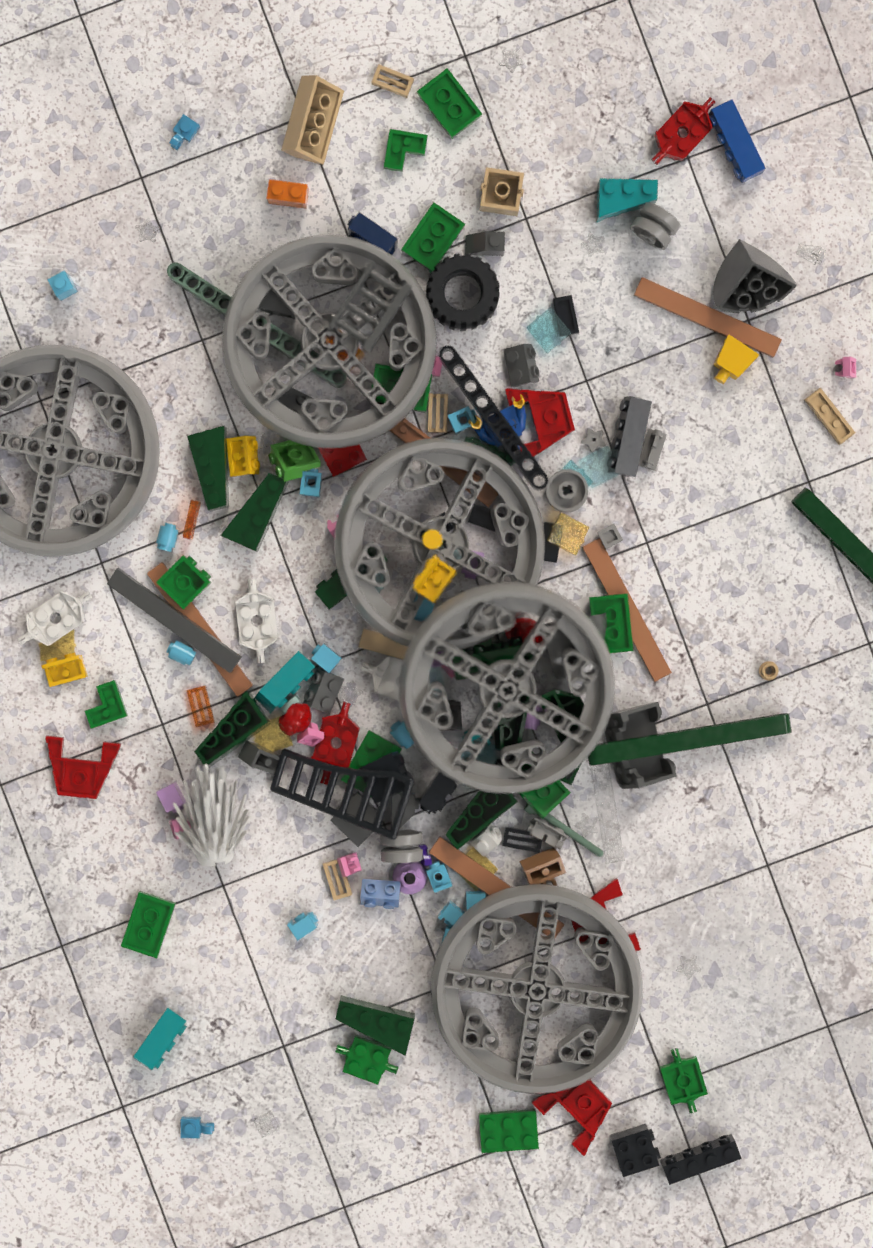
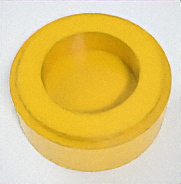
M428 530L422 536V543L427 549H437L442 544V535L437 530Z

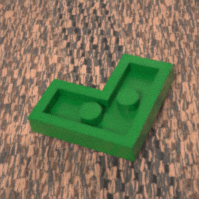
M390 129L384 169L403 172L406 153L425 156L428 135Z
M116 680L96 686L103 705L85 711L91 729L128 716Z

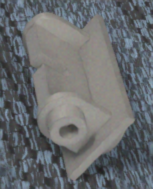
M648 429L638 466L656 470L667 434L657 429Z
M534 817L527 828L529 834L540 841L546 835L547 838L544 843L554 849H561L564 844L561 841L568 838L562 829L551 827L546 820L539 817Z

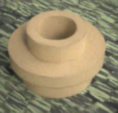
M766 661L760 665L759 674L764 680H773L778 675V667L775 663ZM767 667L771 668L770 674L765 673Z

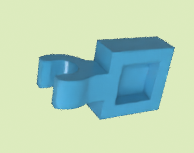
M183 114L173 129L176 135L169 142L171 147L178 150L184 140L190 143L199 130L200 125Z
M201 1117L181 1118V1138H200L201 1133L213 1134L214 1123H201Z

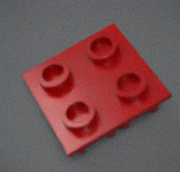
M360 444L343 448L318 447L333 477L367 460Z

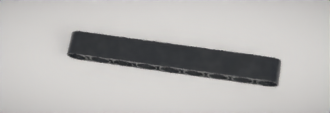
M452 346L442 347L439 352V359L530 486L537 491L543 490L548 484L546 473ZM449 351L454 356L451 360H445L442 357L443 354ZM457 367H462L465 373L457 376L454 374V370ZM467 383H474L476 389L469 392L465 386ZM484 398L488 404L485 407H479L476 403L477 400ZM496 414L499 417V421L491 423L488 420V416ZM503 429L508 430L510 437L507 439L501 438L499 435L500 431ZM519 445L522 452L515 455L511 452V447ZM524 461H531L533 468L525 470L522 463ZM541 476L544 478L545 483L542 486L535 485V477Z

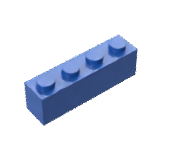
M733 99L712 108L708 115L712 127H715L718 133L716 134L720 145L723 144L726 150L725 156L728 162H732L734 166L733 172L735 177L740 179L741 183H744L762 174L766 167Z

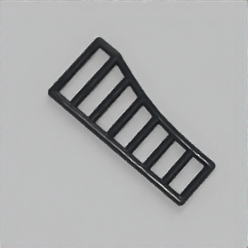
M282 749L270 790L395 840L413 788L414 779L392 770H364L336 766L303 756L288 749ZM290 758L297 761L289 789L287 790L280 787L279 783L286 760ZM306 764L314 767L306 795L302 796L295 792L303 766ZM321 769L331 772L322 803L312 800ZM339 774L349 775L339 810L330 807ZM357 777H368L356 817L347 814ZM376 778H388L374 823L363 820ZM396 779L406 784L390 831L382 828L381 824Z

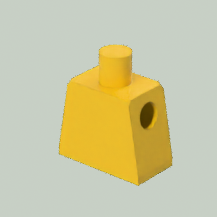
M729 334L724 339L713 364L719 369L714 379L721 384H724L729 376L736 380L760 354Z

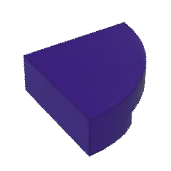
M425 844L418 845V847L423 849L421 864L424 866L432 865L431 855H428L427 851L428 847Z

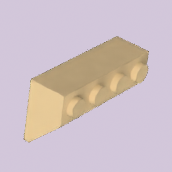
M317 75L301 76L281 150L296 158L324 165L344 90Z

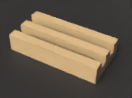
M379 64L372 79V85L408 98L411 86L414 83V78ZM380 71L408 82V85L381 75ZM377 79H380V80H383V81H385V82L391 83V84H393V85H396V86L401 87V88L406 89V90L403 91V90H401V89H398V88H396V87H393V86H391V85H388V84H386V83H383V82H381V81H378Z
M429 393L428 433H447L448 394ZM433 398H436V429L432 428ZM440 398L444 399L443 429H439Z
M337 859L323 863L333 900L352 895L347 877H343L347 892L344 893L336 868V864H338ZM328 866H332L340 892L339 895L336 894Z

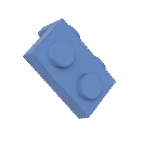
M362 880L361 905L368 908L383 906L385 909L399 907V881Z

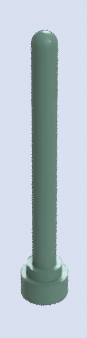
M527 803L524 811L533 815L537 814ZM547 814L543 818L554 827L562 829L564 834L598 857L604 855L603 850L552 815Z

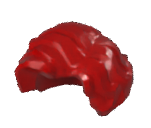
M516 618L514 625L510 629L505 630L507 639L513 637L526 639L536 621L531 618ZM535 636L533 642L540 643L543 640V636Z
M305 703L292 704L286 713L279 718L278 725L285 735L292 736L295 733L305 731L312 719L310 707Z

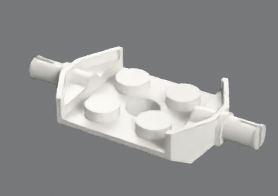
M247 579L248 593L234 602L236 604L239 644L255 650L257 663H265V648L278 640L274 598L258 592L256 579ZM255 615H259L262 618V624L258 627L252 624V618Z
M61 590L54 597L26 614L27 633L17 640L21 645L30 639H35L50 646L84 623L83 605L93 598L92 595L87 591L82 596L76 598ZM54 613L61 615V621L58 624H54L51 621V616Z
M388 656L377 666L364 662L361 670L373 675L374 692L400 701L397 679L400 677L403 661ZM432 690L431 692L433 696H439L441 694L434 690Z

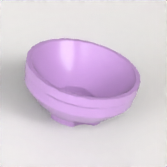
M420 862L399 863L393 871V881L400 882V891L402 893L415 894L424 888L427 882V872ZM407 873H412L415 875L416 880L412 884H407L404 881V876Z

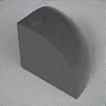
M739 239L718 270L713 287V299L717 308L730 313L750 311L752 313L766 309L767 305L775 301H781L794 290L797 284L790 274L775 260L756 247Z
M606 613L588 616L604 639L607 629ZM553 622L546 623L544 626H551ZM558 628L549 641L547 648L555 677L561 679L566 678L562 653L568 648L576 649L569 637ZM576 655L568 656L567 662H574Z

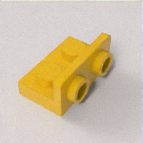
M239 436L226 438L230 477L260 474L256 437Z

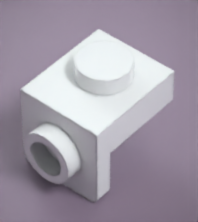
M491 823L470 844L484 857L499 845L504 835Z

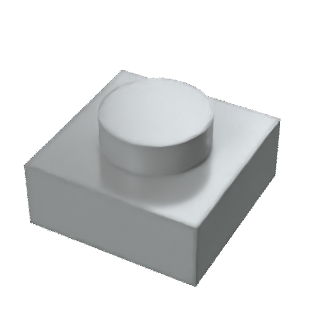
M615 524L597 532L605 549L623 541Z

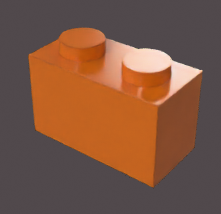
M269 179L267 201L269 204L307 209L308 184Z

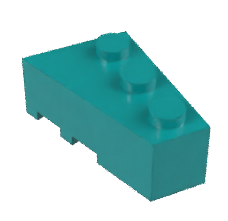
M600 178L597 192V222L642 209L646 202L655 204L658 198V180Z
M298 651L259 690L254 698L271 714L277 707L280 709L288 701L286 697L290 693L294 695L301 688L299 684L303 680L307 682L314 674L312 670L315 666Z
M167 1008L133 1058L151 1071L154 1067L158 1069L164 1061L162 1056L165 1051L170 1052L175 1045L173 1040L176 1035L181 1036L187 1028L184 1025L186 1020Z

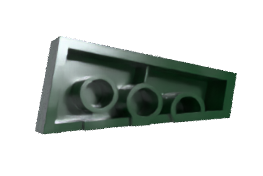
M220 426L188 435L189 446L207 510L211 512L229 507L227 428Z
M268 473L220 536L258 552L289 482H284L282 478Z
M372 546L367 549L369 557L372 558L376 554V550ZM383 555L384 560H385V563L387 564L389 561H388V559ZM360 564L358 572L364 575L367 567L364 564ZM337 569L330 574L332 577L327 582L325 579L316 586L317 590L315 591L329 610L347 596Z
M513 637L509 642L495 641L491 643V646L477 645L472 647L473 650H461L490 666L501 660H513L525 639ZM526 652L523 658L528 660L533 656V653ZM456 655L452 658L451 661L453 663H459L462 660V657ZM472 665L468 671L475 673L479 667ZM452 669L456 681L468 679L466 676Z
M492 675V682H493V681L495 680V678H496V677L493 676V675ZM509 685L508 688H506V687L503 688L504 691H506V690H509V691H510V690H511L510 685ZM522 695L519 701L526 702L529 696ZM499 701L494 702L493 708H500L502 703ZM526 711L515 717H502L494 729L496 750L501 751L506 746L522 743L527 717Z
M245 691L240 700L233 705L228 714L221 719L215 729L210 732L194 752L202 764H207L208 768H210L245 743L246 740L248 741L269 726L271 721L253 695Z
M478 791L445 835L458 850L514 806L518 800L513 794Z
M341 996L335 1019L406 1056L415 1013Z

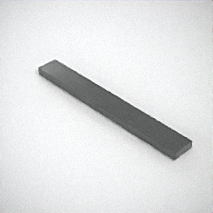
M117 568L111 576L107 585L227 672L231 673L242 658L239 654L120 568Z

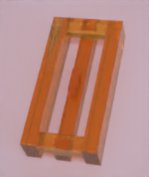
M191 500L183 538L193 540L201 505L199 501Z
M206 685L186 690L195 726L199 727L215 723ZM201 690L203 691L210 720H206L199 693ZM193 692H195L202 722H199L192 694Z

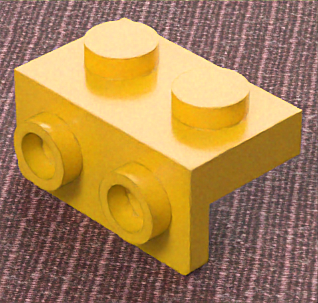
M436 555L428 559L424 566V571L421 575L418 574L415 577L414 585L412 586L417 593L434 604L457 573L455 569L441 561Z
M74 652L64 655L65 659L57 660V657L45 660L46 664L41 665V667L45 669L49 687L88 677L82 655H76Z

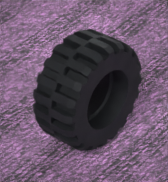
M460 253L454 254V257L449 258L448 256L443 259V262H438L433 272L431 271L426 285V298L434 318H437L443 326L447 325L452 330L460 329V331H466V329L470 328L473 330L477 326L485 324L494 314L499 301L500 285L495 271L491 270V266L487 262L481 261L482 258L478 256L474 258L471 257V254L465 253V256H460ZM465 275L472 277L478 282L481 289V297L473 308L459 310L453 308L447 302L444 291L447 283L453 277Z

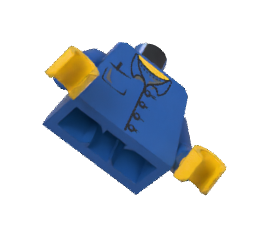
M521 394L520 401L515 402L513 396L512 402L514 405L500 411L519 437L522 436V432L525 430L527 418L524 407L525 400ZM493 414L488 417V420L491 423H496L499 421V417ZM475 415L477 418L476 423L468 420V423L474 428L480 440L490 446L501 447V444L488 426L477 415ZM503 429L499 435L501 438L507 439L510 437V432ZM519 445L511 447L512 453L520 450Z

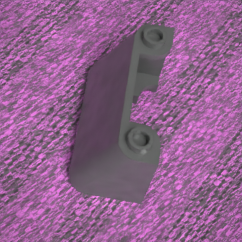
M659 702L612 712L604 731L607 742L658 734L655 722L660 720L662 715ZM663 754L612 763L617 783L622 789L642 788L677 776L674 762L669 758H664Z

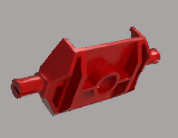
M709 97L703 105L684 101L679 109L655 132L654 136L659 151L651 159L652 162L655 161L654 164L658 165L664 157L683 161L711 131L713 127L708 110L715 104L713 98ZM684 128L688 134L682 138L678 136L677 130Z
M343 701L339 714L322 718L320 731L324 732V739L316 744L311 758L349 768L360 727L348 715L351 703ZM335 737L341 739L342 744L339 748L332 746V740ZM323 770L320 783L328 785L331 772Z

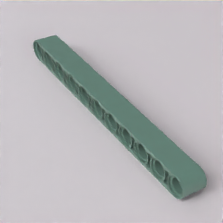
M175 262L168 266L167 274L175 284L224 316L226 315L227 308L223 309L220 305L225 300L230 302L231 296L180 263ZM176 269H180L181 275L178 277H173V271ZM191 280H197L198 283L195 287L191 288L188 286ZM206 291H214L213 296L205 298L204 294ZM264 318L258 320L262 323V326L267 324V320ZM271 323V332H277L279 336L276 340H270V346L293 360L302 352L301 342ZM288 342L295 344L294 349L291 351L284 349ZM313 350L310 352L312 358L320 356V354ZM299 362V363H298V364H300L301 366H303L304 368L306 367L304 363H302V362ZM317 367L310 371L336 388L343 387L347 382V377L341 369L319 372ZM341 374L343 380L341 382H334L333 376Z

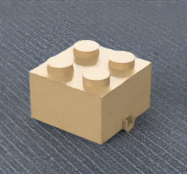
M486 167L484 183L481 184L480 211L518 217L520 199L523 197L524 189H522L524 173Z

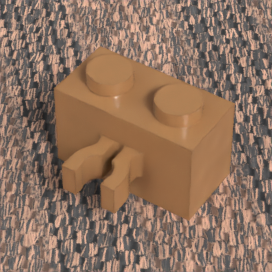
M554 848L519 861L529 884H546L547 880H549L553 885L557 886L554 878L566 873L561 856Z

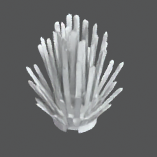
M205 764L203 766L204 772L200 771V767H196L197 780L194 779L191 785L195 811L187 782L183 781L186 791L184 795L187 804H184V809L196 835L192 832L177 804L173 802V806L180 816L175 819L186 835L182 831L174 833L195 853L198 863L204 866L215 867V863L224 861L227 864L233 859L234 849L248 832L247 830L243 831L250 819V816L246 817L250 809L244 810L241 818H239L247 797L245 794L232 826L237 780L234 782V786L231 783L226 796L227 781L224 767L221 766L220 775L219 767L216 769V774L208 773V765Z

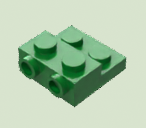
M183 555L156 582L183 610L212 583L209 580L211 576L204 569L200 571L196 567L198 563L190 555L188 557Z

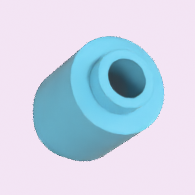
M165 523L164 526L160 525L156 540L158 549L172 552L179 530H176V525Z
M177 640L175 643L171 642L166 651L169 653L168 658L189 666L197 653L193 651L192 647Z
M398 720L390 727L392 729L390 734L401 747L404 746L405 749H408L414 744L404 721L400 722Z

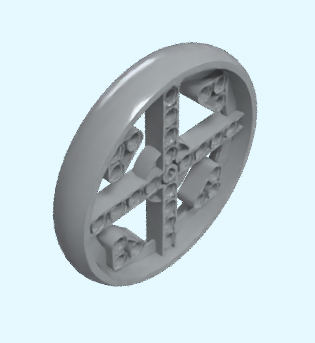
M331 234L303 237L288 242L269 252L255 263L240 281L231 297L225 315L222 335L225 368L237 396L247 410L261 424L274 433L290 441L319 448H343L358 445L383 435L400 423L416 406L429 383L434 368L437 346L436 327L430 304L423 289L410 271L394 256L369 242L358 238ZM333 256H338L341 258V261L335 264L330 259ZM373 260L376 262L373 270L397 286H403L405 282L412 286L411 292L400 307L407 326L403 323H396L391 328L389 366L395 371H400L403 368L404 370L389 394L355 356L359 340L348 333L340 332L338 326L331 331L328 320L333 313L319 314L287 278V275L301 268L313 265L312 274L316 282L352 285L357 280V269L362 270L366 263L370 264ZM322 268L326 270V274L318 276L316 271ZM345 271H352L354 276L352 278H345L343 273ZM276 279L284 281V284L279 287L273 283ZM382 284L372 292L387 303L392 302L396 297L393 294H384L383 290L386 287ZM272 289L304 326L301 334L302 352L263 384L255 369L252 356L257 360L267 358L270 346L271 321L268 314L265 312L256 313L266 294ZM293 293L297 298L294 301H288L286 296ZM364 298L356 305L373 317L383 310L379 306L376 308L370 307L368 304L370 300ZM307 308L310 312L307 316H301L299 314L300 309ZM351 311L342 316L341 319L357 330H360L367 324L364 320H356L354 318L355 314ZM260 318L267 320V324L262 327L256 323ZM314 323L322 325V329L319 331H314L311 327ZM397 329H401L405 335L399 338L394 335V332ZM243 332H252L251 338H242ZM326 339H334L333 345L330 343L326 345ZM415 344L417 351L409 352L407 346ZM257 346L265 347V351L262 354H257L254 351ZM312 350L320 352L318 358H312L309 354ZM340 352H345L348 358L341 361L337 358V355ZM395 356L402 358L403 362L400 365H395L392 362ZM299 362L304 363L306 366L302 371L295 369V365ZM315 367L323 370L341 369L373 408L359 415L345 418L347 416V406L342 401L307 399L302 404L304 415L290 410L277 399ZM358 367L361 372L358 375H352L350 369ZM283 375H288L291 380L289 383L284 384L280 382V378ZM369 381L373 384V388L365 390L362 386L363 383ZM272 387L276 390V393L273 396H267L265 394L266 389ZM378 396H383L386 399V403L378 405L375 399ZM307 405H315L316 411L314 413L306 412ZM338 406L342 407L344 413L342 415H335L333 409ZM321 419H326L329 421V425L326 428H321L318 422Z
M38 345L12 352L0 358V409L4 411L14 409L37 393L38 385L33 379L29 378L30 376L43 373H58L48 423L36 427L29 436L0 431V449L25 454L28 465L37 474L28 524L13 518L1 509L12 508L15 504V497L0 475V542L28 554L49 557L70 556L95 549L107 543L125 530L139 515L156 481L160 456L159 436L152 410L145 396L134 381L118 366L108 359L82 348L67 345ZM72 370V378L66 380L65 373ZM79 377L94 383L104 391L96 393L93 396L92 402L108 428L117 434H123L129 429L132 449L131 457L82 447L79 436L70 427ZM7 378L12 379V384L9 387H5V380ZM26 382L31 383V388L28 391L23 389ZM68 389L69 396L62 399V391ZM8 397V404L2 406L1 399ZM106 397V398H107V403H106V405L103 406V407H100V406H99V400H100V398ZM120 401L126 402L124 410H118L117 408ZM64 408L65 415L59 418L57 412L59 409ZM116 420L122 421V427L120 429L114 428V422ZM60 427L61 434L55 437L53 431L55 428ZM18 438L20 444L18 447L13 448L12 441ZM37 442L39 448L37 451L32 452L31 445ZM50 449H57V453H51ZM71 450H76V457L70 460L68 456L69 452ZM94 453L96 459L93 463L89 464L87 457ZM113 457L115 460L114 465L107 467V459ZM132 461L134 464L133 469L126 471L125 464ZM48 465H53L54 471L48 475L46 468ZM78 465L127 475L126 481L114 501L109 493L98 491L70 510V519L79 525L62 529H49L59 479L73 473ZM48 483L50 486V490L48 493L44 494L42 491V487L44 484ZM3 495L8 496V502L5 505L1 503ZM102 495L107 497V502L104 505L99 504V497ZM44 502L46 510L41 513L38 510V506ZM79 510L84 512L82 520L76 518V513ZM97 514H101L103 516V521L101 524H96L95 522V516ZM40 521L42 529L37 532L34 526L36 522Z
M428 438L402 444L378 457L367 466L350 487L342 503L336 523L334 538L335 560L345 593L362 618L385 637L408 647L418 628L423 623L415 620L414 617L425 598L417 593L418 599L412 602L409 599V595L415 591L412 587L415 577L418 574L421 575L430 557L436 555L456 570L461 567L489 583L504 582V578L508 576L511 582L537 586L545 555L543 521L534 496L527 484L507 462L496 454L478 445L457 439ZM415 460L421 464L419 471L414 470L412 467ZM439 466L454 467L467 471L445 516L431 517L420 523L377 500L379 495L396 479H398L397 484L401 491L410 492L441 482L444 472ZM431 470L437 472L438 477L436 480L430 478L429 473ZM474 471L480 474V480L478 482L474 481L472 478V474ZM405 478L411 479L412 486L410 488L404 486L403 481ZM485 482L505 502L494 505L491 508L490 514L500 545L503 547H513L517 544L516 560L512 573L469 550L468 536L462 527ZM466 488L471 491L469 499H466L463 495ZM370 503H374L377 506V511L374 514L368 510ZM457 505L462 508L461 516H457L454 512ZM499 507H502L505 511L502 518L497 514ZM387 512H391L394 515V520L391 523L385 519ZM516 516L521 519V524L518 527L514 524ZM367 517L412 540L413 555L419 565L396 609L391 607L375 588L386 586L390 578L380 546L376 543H369L363 546V532ZM405 521L411 525L409 532H405L402 528ZM447 523H451L453 525L454 529L452 533H448L445 530V526ZM422 530H437L442 535V545H444V548L427 549L419 538L420 532ZM507 533H510L512 536V542L509 544L505 541ZM370 546L376 550V554L372 558L367 554V549ZM455 549L461 551V558L458 560L453 556ZM473 558L478 561V566L475 569L470 566V561ZM360 564H364L367 567L364 575L358 572ZM490 567L495 571L492 578L487 575V570ZM378 573L384 576V581L381 584L375 581V576ZM489 605L483 612L490 613L493 610V606ZM404 608L409 612V616L406 619H402L400 616V612ZM511 611L514 620L521 614V611ZM503 615L500 618V622L507 623L510 616ZM475 622L472 628L474 630H479L482 628L483 624L481 622ZM460 626L445 641L461 650L485 642L500 632L477 637L471 634L468 626L465 629H462ZM439 645L435 648L434 651L444 652L445 647Z
M497 582L477 586L457 594L440 605L426 618L412 638L404 656L399 679V700L403 720L411 739L425 759L446 777L461 785L496 794H514L536 790L558 781L575 770L590 755L602 738L612 713L615 692L614 669L611 656L601 633L592 620L579 607L560 594L540 586L520 582ZM486 605L493 606V610L490 613L483 612V608ZM511 611L527 612L539 616L513 660H501L488 666L445 641L456 629L468 622L471 634L479 637L510 629L514 625V617ZM503 615L510 616L507 623L500 622V618ZM546 619H554L551 626H544ZM475 622L483 624L479 630H474L472 626ZM558 628L569 637L576 649L568 648L563 651L562 662L571 692L577 696L586 693L585 703L579 719L536 694V681L531 670ZM542 635L543 640L540 643L533 642L535 636ZM439 645L445 647L443 653H436L434 650ZM532 652L533 656L530 659L526 660L523 658L524 653ZM459 655L462 657V660L459 663H453L451 661L452 658ZM576 655L574 662H567L568 656ZM434 658L478 683V695L483 708L457 749L439 731V729L445 730L451 726L452 717L444 686L440 682H432L428 685L429 672ZM472 665L479 667L475 673H470L468 670ZM586 665H593L590 672H584L583 669ZM515 669H522L521 675L514 676L512 674ZM493 675L496 678L492 683H488L485 681L487 676ZM581 681L582 686L580 688H573L575 682ZM509 685H510L511 690H510V691H509V690L504 691L503 688H504V687L508 688ZM434 689L442 691L439 696H433L431 692ZM528 695L529 698L526 702H520V696ZM499 701L502 703L500 708H492L494 702ZM425 705L431 707V710L427 713L421 711V708ZM538 705H545L543 711L537 712L535 710ZM526 711L567 735V738L559 746L547 754L543 743L536 739L504 747L500 752L503 765L488 764L475 760L502 717H515ZM556 714L562 715L559 721H553V716ZM446 715L448 719L445 722H439L438 717ZM490 718L492 721L489 725H483L481 723L482 720ZM572 724L578 725V728L575 731L569 730V727ZM473 735H480L481 739L479 741L471 740ZM540 747L541 751L539 753H531L533 748ZM464 751L471 752V755L467 758L461 756ZM507 754L514 755V758L510 761L504 759ZM528 763L531 766L528 770H522V765Z
M527 884L506 888L485 897L470 907L455 922L444 938L436 956L431 979V999L436 1023L445 1042L457 1059L471 1072L488 1083L510 1091L527 1094H545L567 1090L585 1083L605 1070L619 1056L630 1040L640 1015L643 995L642 972L638 955L631 939L618 920L608 910L589 897L568 888L548 884ZM551 910L554 913L551 917L547 918L543 916L544 912ZM539 912L532 960L520 965L513 974L462 967L467 954L475 942H477V949L480 953L489 954L516 934V924L511 918L512 916ZM558 915L583 926L575 931L574 938L580 950L596 970H605L611 962L615 989L564 981L560 971L551 964ZM486 921L493 922L491 928H485L483 924ZM505 924L512 925V929L509 931L503 930L502 927ZM549 929L551 932L548 936H542L540 934L541 931ZM586 934L589 936L588 939L584 942L580 941L579 937ZM601 937L608 939L605 944H599L598 940ZM483 940L491 942L487 947L481 946L480 943ZM546 948L548 951L546 954L540 955L538 950ZM598 956L605 957L601 963L595 962V959ZM538 967L545 968L541 974L536 973L535 969ZM458 975L466 977L462 982L457 981L455 978ZM483 978L485 981L483 984H476L475 980ZM497 980L504 982L501 987L494 986ZM521 983L523 987L516 990L513 988V985ZM536 986H540V989H538L537 992H534ZM555 988L561 990L558 995L551 994V991ZM459 990L509 996L513 1006L523 1014L516 1062L492 1052L499 1046V1036L480 1009L476 1007L469 1008L464 1018L459 1000ZM573 991L580 992L576 998L571 997L570 994ZM592 994L599 995L596 1000L589 999ZM612 996L618 997L614 1003L608 1002ZM533 1004L539 1006L536 1011H531L529 1007ZM561 1004L611 1011L599 1035H597L596 1029L592 1024L585 1023L558 1043L557 1050L562 1061L535 1065L542 1017L554 1013ZM472 1015L479 1017L475 1022L469 1020ZM530 1023H534L536 1025V1027L532 1030L526 1028L527 1025ZM587 1031L593 1032L591 1037L583 1036ZM469 1034L476 1036L474 1040H468L466 1037ZM488 1037L495 1038V1041L492 1043H488L485 1040ZM526 1042L533 1043V1046L531 1048H525L524 1044ZM565 1047L571 1048V1051L569 1053H563L562 1049ZM584 1050L590 1051L587 1056H582L581 1052ZM523 1061H529L530 1065L524 1067L521 1065V1063Z

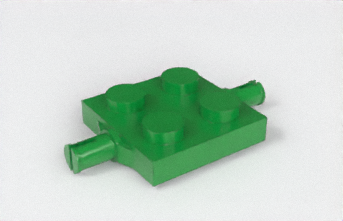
M355 1035L353 1043L349 1048L338 1044L335 1051L346 1056L342 1072L377 1085L385 1070L397 1074L399 1066L388 1063L391 1048Z
M675 1048V1051L674 1049L671 1050L674 1061L660 1066L671 1105L687 1103L689 1113H693V1111L695 1113L697 1109L694 1100L708 1094L696 1056L681 1059L679 1049Z

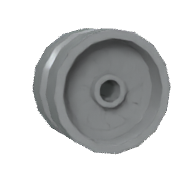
M646 202L640 211L642 217H636L630 228L649 245L665 250L671 241L669 235L676 234L681 226L680 222L662 207Z
M563 469L554 473L546 486V498L549 504L555 510L563 513L578 510L585 503L588 496V484L585 478L579 472L572 469ZM569 488L570 494L565 495L563 489Z
M399 830L395 840L380 835L381 844L388 846L381 850L382 862L410 863L423 860V849L416 847L423 842L421 831Z

